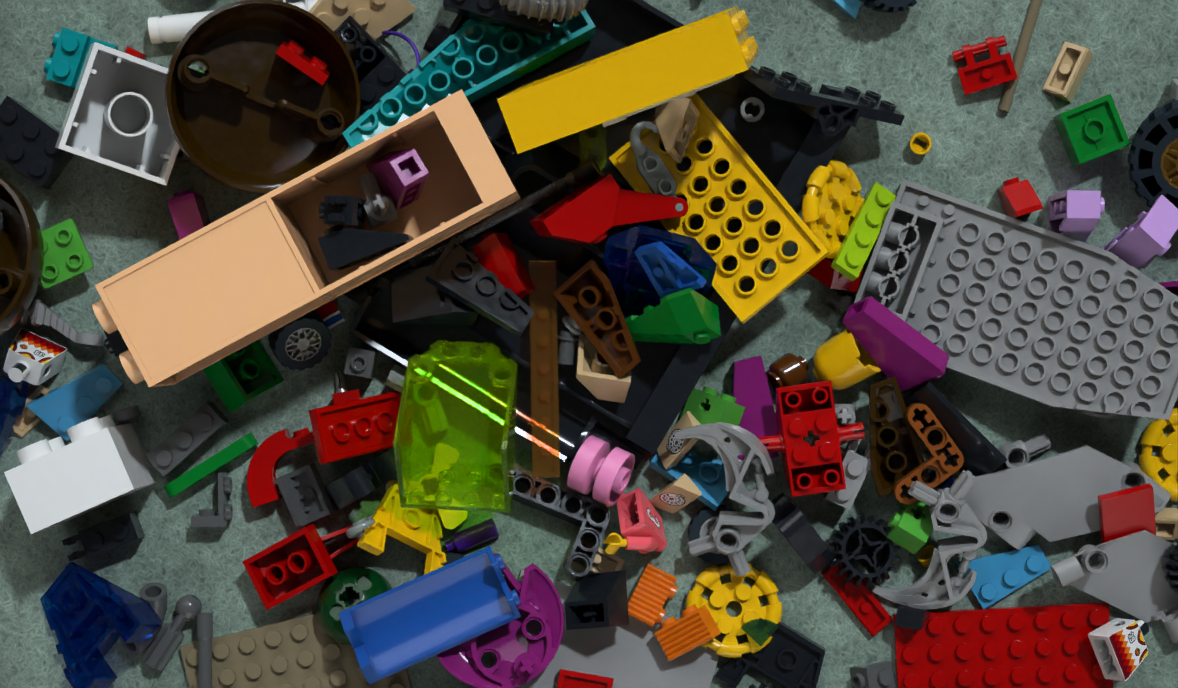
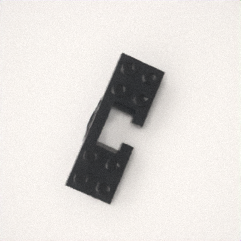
M760 66V69L749 68L744 77L771 97L790 101L814 118L819 131L827 136L837 135L848 125L855 127L859 117L900 126L905 115L895 110L897 107L895 104L880 100L881 95L866 90L864 94L851 86H846L845 89L822 84L819 93L811 91L813 87L803 79H798L796 75L786 71L776 74V71L764 66ZM834 116L833 124L829 128H825L827 119Z

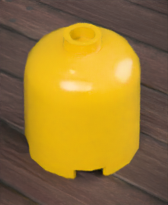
M848 328L822 343L813 355L815 367L813 372L819 382L831 380L833 390L847 389L881 371L877 363Z

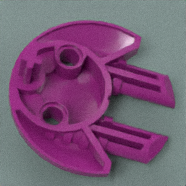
M505 562L506 569L502 570L509 590L515 589L521 601V605L517 606L521 615L520 618L436 655L442 665L460 681L476 688H514L538 676L554 658L563 635V606L552 581L533 563L525 568L522 582L517 581ZM535 620L541 624L542 630L539 635L531 636L527 633L526 625L529 621ZM486 652H493L497 656V663L491 668L485 667L481 662L482 655Z

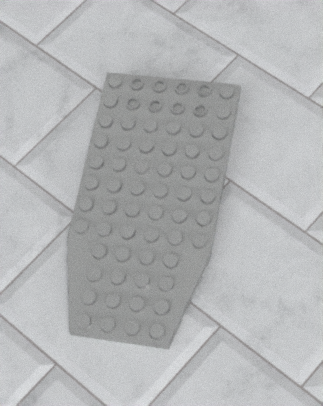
M903 179L895 202L892 201L854 303L872 296L947 353L949 360L946 368L1051 407L1169 420L1178 397V296L1142 274L1138 269L1119 259L1112 252Z

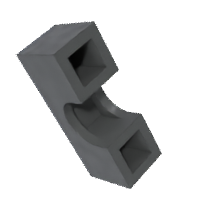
M206 402L151 451L146 458L163 477L168 476L181 466L200 445L211 439L230 421L213 402Z

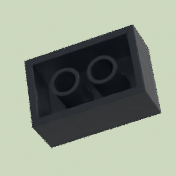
M6 96L0 105V158L40 187L50 189L75 154L55 148L60 131L16 99Z

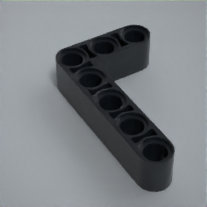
M493 463L486 470L484 478L487 489L580 527L566 561L564 571L566 576L572 581L583 580L592 567L609 523L611 514L608 507L600 502L505 464ZM499 472L503 475L504 481L495 483L490 479V474ZM524 482L528 485L529 491L520 493L516 490L515 484ZM549 492L552 494L554 501L545 503L541 500L540 494ZM574 502L577 504L579 511L577 513H570L566 510L565 504ZM592 512H599L603 516L604 521L602 523H595L592 521L590 514ZM585 536L592 538L594 546L592 548L584 547L581 544V538ZM573 561H580L584 565V572H574L571 568V563Z

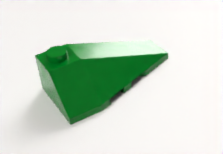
M691 287L664 296L660 299V305L645 307L643 309L644 314L640 316L632 315L625 319L634 342L706 344L711 339L721 336L718 306Z

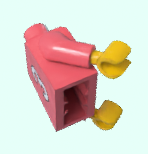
M640 488L627 494L622 493L617 500L621 535L624 539L617 533L609 534L603 542L604 544H609L605 552L613 555L620 547H624L625 550H638L641 554L664 550L667 546V540L665 539L662 518Z

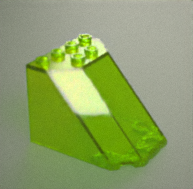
M438 340L430 345V350L422 355L415 354L408 359L393 441L401 507L511 513L514 484L518 364L511 358L507 359L500 353V349L494 343Z

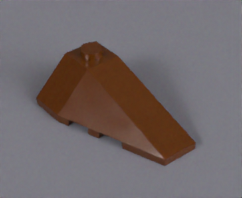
M591 259L557 288L553 294L617 376L622 378L639 364L641 359L611 282L597 263Z

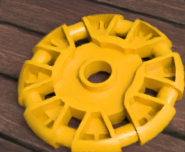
M830 160L827 167L818 166L806 183L807 192L806 195H803L802 219L829 251L830 254L826 258L834 259L864 198L860 196L862 187L855 172L841 161Z
M1178 407L1173 408L1169 420L1158 419L1157 421H1152L1147 426L1140 441V444H1142L1141 455L1138 454L1142 471L1171 494L1169 500L1175 502L1178 501ZM1169 425L1173 431L1165 435L1163 429ZM1153 446H1161L1160 457L1152 456ZM1162 468L1168 474L1163 479L1158 475Z
M730 561L718 566L715 564L711 565L695 579L696 584L692 591H688L685 609L694 604L697 609L706 605L720 632L725 634L721 642L713 638L702 644L705 649L709 647L716 651V655L727 658H742L743 654L759 652L773 638L771 637L772 635L766 633L781 622L782 601L779 602L777 591L779 590L776 584L765 571L753 568L751 563H748L751 571L741 577L740 575L736 576ZM729 574L731 582L721 584L720 576ZM746 576L755 581L751 588L743 584ZM706 587L713 591L709 600L701 596ZM766 595L769 605L761 607L758 597ZM731 601H736L741 606V612L736 617H731L726 612V606ZM759 618L766 621L762 631L755 627L759 622ZM746 634L748 642L738 644L736 636Z

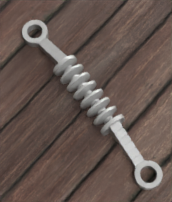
M38 299L34 301L32 307L30 304L20 319L22 325H26L30 317L32 326H39V324L52 326L75 343L103 346L104 335L78 332L77 329Z

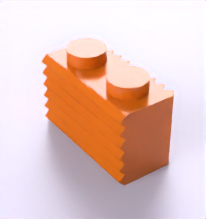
M649 563L646 564L628 600L629 617L648 627H653L655 623H661L666 613V610L662 607L667 599L672 600L678 588L674 584L677 578Z
M694 604L681 611L683 617L676 620L672 616L659 623L662 628L654 632V636L657 637V641L660 642V646L669 661L721 634L706 605L697 609Z

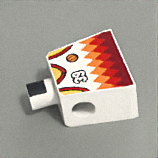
M21 328L9 347L3 370L8 373L9 378L14 382L24 380L33 385H40L61 371L68 349Z
M1116 618L1088 634L1105 679L1127 681L1148 655V648L1143 637L1149 632V627L1144 621Z

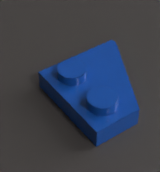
M661 241L639 246L634 252L660 298L690 287L694 290L700 289L707 282L703 276Z

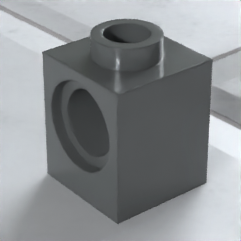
M349 347L344 374L374 378L378 351Z

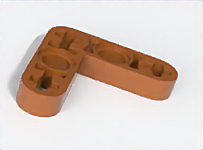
M922 403L911 404L907 408L905 416L911 428L932 456L895 483L893 495L903 504H911L918 500L913 496L909 498L906 496L900 497L902 493L901 487L903 485L910 487L913 482L911 479L914 476L917 481L933 489L957 472L964 463V457L931 409ZM915 409L925 411L922 417L926 423H930L931 420L934 422V424L927 426L922 433L919 429L923 428L924 425L919 420L913 421L912 419L915 416L913 412ZM932 430H939L941 432L942 439L937 445H931L927 440L928 433ZM947 442L950 446L945 447L946 451L951 455L956 454L957 456L954 459L956 463L954 466L944 464L947 458L943 452L940 451L938 454L935 452L942 449ZM926 468H932L935 471V479L930 483H925L921 479V473Z

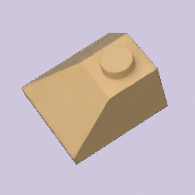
M678 98L658 105L655 111V122L665 150L675 162L680 164L700 116L699 110L691 99Z
M585 334L578 336L576 378L597 399L624 403L631 383V370L622 378H619Z

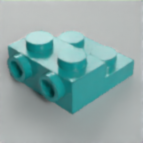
M62 27L61 33L56 32L53 37L52 47L55 48L53 57H48L44 65V73H47L46 79L75 89L90 44L97 42L116 50L118 46Z

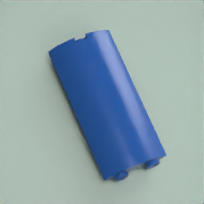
M488 546L339 612L344 632L354 648L360 669L369 685L520 618L521 615L517 606L521 605V601L515 589L509 590L502 574V570L506 569L500 554L494 556L491 547Z

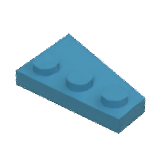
M101 364L74 378L73 381L49 391L48 394L36 400L34 399L26 403V407L68 441L70 437L67 429L88 420L120 388L123 381L107 366Z
M689 450L680 462L670 469L666 470L658 452L649 464L651 468L672 482L685 473L702 492V495L697 499L714 511L718 509L729 494V491L726 490L725 470L721 460L715 458L710 460L697 456L696 452Z
M1038 544L1025 546L1021 550L1012 549L978 557L971 560L968 568L977 572L975 583L970 590L981 608L986 609L1051 569V564ZM960 562L955 563L957 568L959 567Z

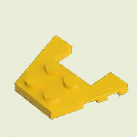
M397 484L389 487L371 518L375 520V523L364 530L357 546L378 556L384 552L387 534L426 554L424 575L443 567V564L447 561L446 554L441 551L440 539L443 538L440 515L436 505L422 500L419 495Z

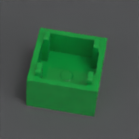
M1111 94L1053 117L1072 167L1130 145Z

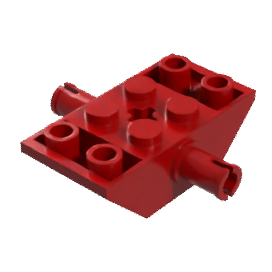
M831 380L776 388L778 434L757 438L763 444L766 443L765 447L768 452H781L783 470L791 497L846 489L840 444L844 441L864 439L865 432L853 433L856 430H863V423L858 422L840 426L837 424ZM808 431L814 435V440L811 441V444L804 442V437L808 436Z

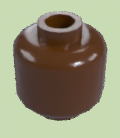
M786 353L771 363L769 374L767 375L768 380L774 389L804 384L808 379L807 369L809 367L802 356L797 357L792 353Z

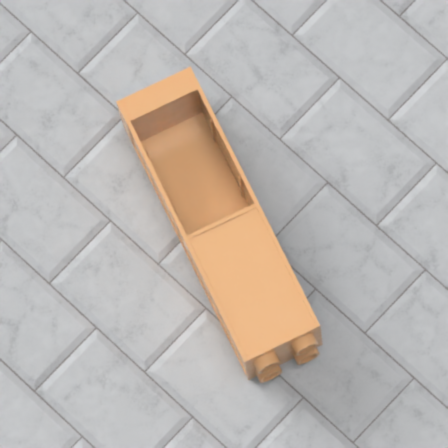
M461 89L95 285L102 299L92 304L93 311L99 323L108 334L116 330L120 332L129 350L121 353L119 358L126 374L134 384L145 380L149 388L175 385L521 200L470 102ZM415 149L429 172L418 200L398 210V220L371 229L365 215L364 229H359L408 234L414 240L391 252L339 272L331 271L318 241V238L324 236L323 231L331 228L324 224L323 219L319 218L320 202H324L325 196L360 197L366 202L367 200L359 183L361 176L370 174L366 164L392 151Z

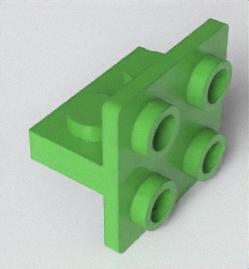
M73 219L65 220L41 231L44 244V266L41 283L45 289L64 281L79 279L82 277V273L94 268L93 261Z

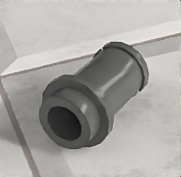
M561 330L560 335H557V339H560L556 363L573 365L575 341H578V338L571 331Z

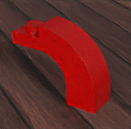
M288 428L271 435L257 448L252 456L247 472V490L252 508L282 498L276 481L277 465L288 451L315 442L313 440V432H310L309 428L293 432L294 438L290 437Z

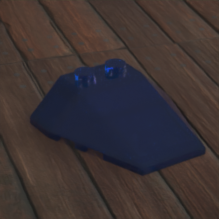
M638 225L608 237L603 258L604 266H607L608 279L611 282L625 319L632 315L640 316L644 314L643 309L649 305L656 307L661 304L660 296L634 253L639 246L658 241L663 242L706 279V284L702 288L695 290L701 295L704 291L707 292L712 285L717 266L716 262L695 238L644 225Z

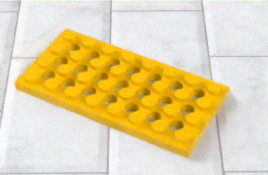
M696 93L686 97L691 99L700 112L696 128L693 131L683 157L691 160V167L687 171H679L677 168L678 163L675 162L667 151L661 149L662 139L659 132L654 133L651 129H643L640 132L639 138L644 146L659 155L676 182V196L682 195L687 198L688 212L686 215L660 219L659 221L744 324L830 253ZM706 140L711 141L713 145L712 150L707 154L700 153L698 150L700 143ZM628 141L609 159L635 191L652 193L637 169L635 153L630 141ZM720 161L729 162V169L724 174L715 172V166ZM705 178L708 180V187L702 192L695 191V181ZM737 181H744L746 183V190L742 194H734L732 192L733 184ZM717 198L723 199L725 201L723 210L713 212L711 210L712 201ZM755 201L763 203V210L758 215L749 213V206ZM694 216L703 217L704 223L700 229L693 230L690 228L689 223ZM732 219H739L742 222L741 229L736 233L729 232L727 228L728 223ZM770 222H778L781 228L777 235L770 236L766 234V226ZM712 236L719 237L721 241L720 246L716 250H708L706 247L707 240ZM751 239L757 240L759 242L758 250L754 253L745 252V243ZM789 242L796 243L798 246L797 253L791 257L783 254V247ZM728 257H735L738 262L737 267L732 271H726L723 268V262ZM767 260H773L776 263V269L771 274H764L761 270L762 264ZM744 278L754 279L755 285L751 291H741L740 283Z

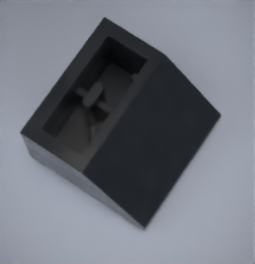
M613 571L587 574L583 580L576 581L565 601L566 629L575 630L629 625L626 572Z

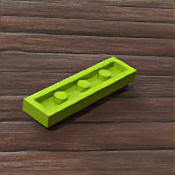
M877 182L870 186L830 266L853 282L858 278L883 227L892 201L895 202V194Z

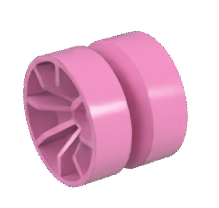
M591 435L583 442L572 462L567 485L583 494H588L593 489V499L612 506L620 498L630 480L634 468L635 455L619 447H615L610 452V444Z

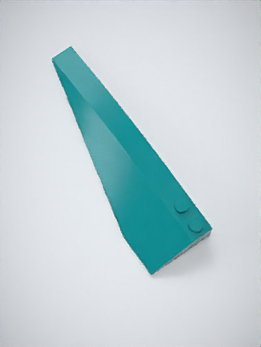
M584 9L578 16L572 15L570 20L563 17V20L559 22L556 19L549 40L469 18L456 33L450 35L418 64L414 71L401 79L400 83L393 90L380 98V101L372 109H368L342 135L349 147L353 148L461 89L468 101L472 103L594 38L596 26Z

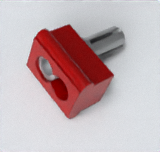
M339 371V375L338 372L334 373L337 389L336 393L332 394L334 405L362 399L359 389L347 391L343 371Z

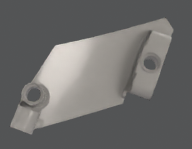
M1084 445L1039 461L976 476L977 480L965 495L964 500L982 523L1014 548L1021 550L1037 532L1049 542L1099 531L1098 496L1149 483L1153 487L1155 515H1157L1158 512L1164 509L1171 494L1145 474L1138 464L1134 462H1120L1088 445ZM1129 475H1138L1134 481H1126ZM1000 512L1007 514L1002 519L994 518Z
M1143 530L1096 546L1091 544L1084 545L1078 553L1050 566L1053 577L1061 588L1071 585L1146 623L1161 619L1171 642L1178 643V593H1175L1170 588V584L1164 578L1167 573L1162 568L1168 564L1164 557L1171 555L1168 547H1175L1176 545ZM1097 553L1098 560L1096 563L1089 565L1090 556Z

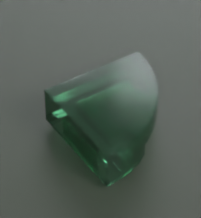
M754 619L746 622L740 628L759 646H762L779 626L766 619Z

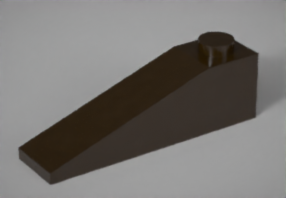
M895 376L869 385L870 472L879 497L892 493L893 487L898 480L925 462L916 434L906 420L905 413L907 408ZM927 468L921 473L922 481L930 479Z

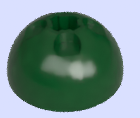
M354 566L338 571L337 574L327 579L323 584L317 598V617L322 629L336 642L352 646L344 632L338 613L393 589L391 584L380 573L366 567Z

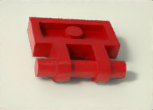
M992 36L986 38L985 42L973 46L967 44L961 46L962 49L952 52L954 62L965 59L967 63L966 67L957 69L965 96L1018 79L1010 52L999 56L997 50L1007 46L1005 36L997 38ZM989 52L990 59L975 63L973 56Z

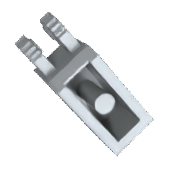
M861 439L852 440L848 449H844L842 462L846 489L824 492L823 498L848 510L851 509L870 469V441L863 456L855 453L862 441Z

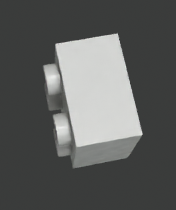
M97 42L90 44L55 148L166 186L180 148L171 131L165 108V82L168 68Z
M111 415L100 419L94 417L67 429L72 443L66 446L60 436L49 441L47 439L38 441L15 452L21 465L4 472L31 534L60 525L157 482L132 423L115 426Z

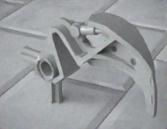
M730 423L700 424L674 432L676 441L685 438H698L712 445L724 464L726 490L730 492L729 498L760 511H720L712 529V534L688 542L689 551L693 557L718 550L719 553L722 552L724 555H728L736 576H744L747 572L751 571L743 552L744 546L766 528L775 516V508L768 499L769 491L765 487L764 473L761 470V464H763L767 476L774 474L773 463L767 448L753 433ZM729 437L730 441L726 442L724 438ZM738 455H743L744 459H739ZM751 462L756 467V488L749 491L743 482V477ZM732 534L735 539L726 540L722 535Z
M963 470L950 488L937 491L917 480L911 483L908 494L929 505L933 529L961 536L937 540L938 548H934L926 572L911 586L902 589H889L880 585H874L872 592L894 603L924 610L951 606L968 593L974 585L977 572L968 568L970 561L976 557V549L983 546L987 540L985 526L964 500L965 495L977 480V477L973 476L972 472ZM946 504H951V505H952V506L949 507V508H944V507H942L943 505H946ZM958 553L963 556L958 567L959 572L957 576L950 578L947 563L953 555Z

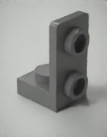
M228 471L218 472V514H215V509H201L199 514L191 516V527H224L228 525V520H232L233 507L232 504H228V493H232V478L228 477Z

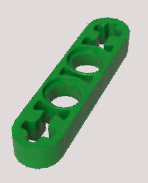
M251 432L171 481L163 489L171 499L259 443Z

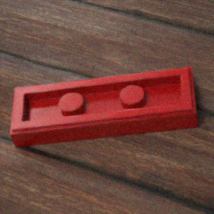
M839 565L828 567L821 574L872 637L893 621L892 617L870 590L864 587L863 583L860 587H855L853 580L846 583L844 582L846 573L841 576L836 575V571L840 568Z

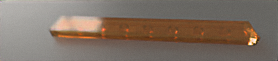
M556 260L529 261V276L536 290L529 293V307L535 312L530 320L532 478H559L557 298L553 294L557 289Z

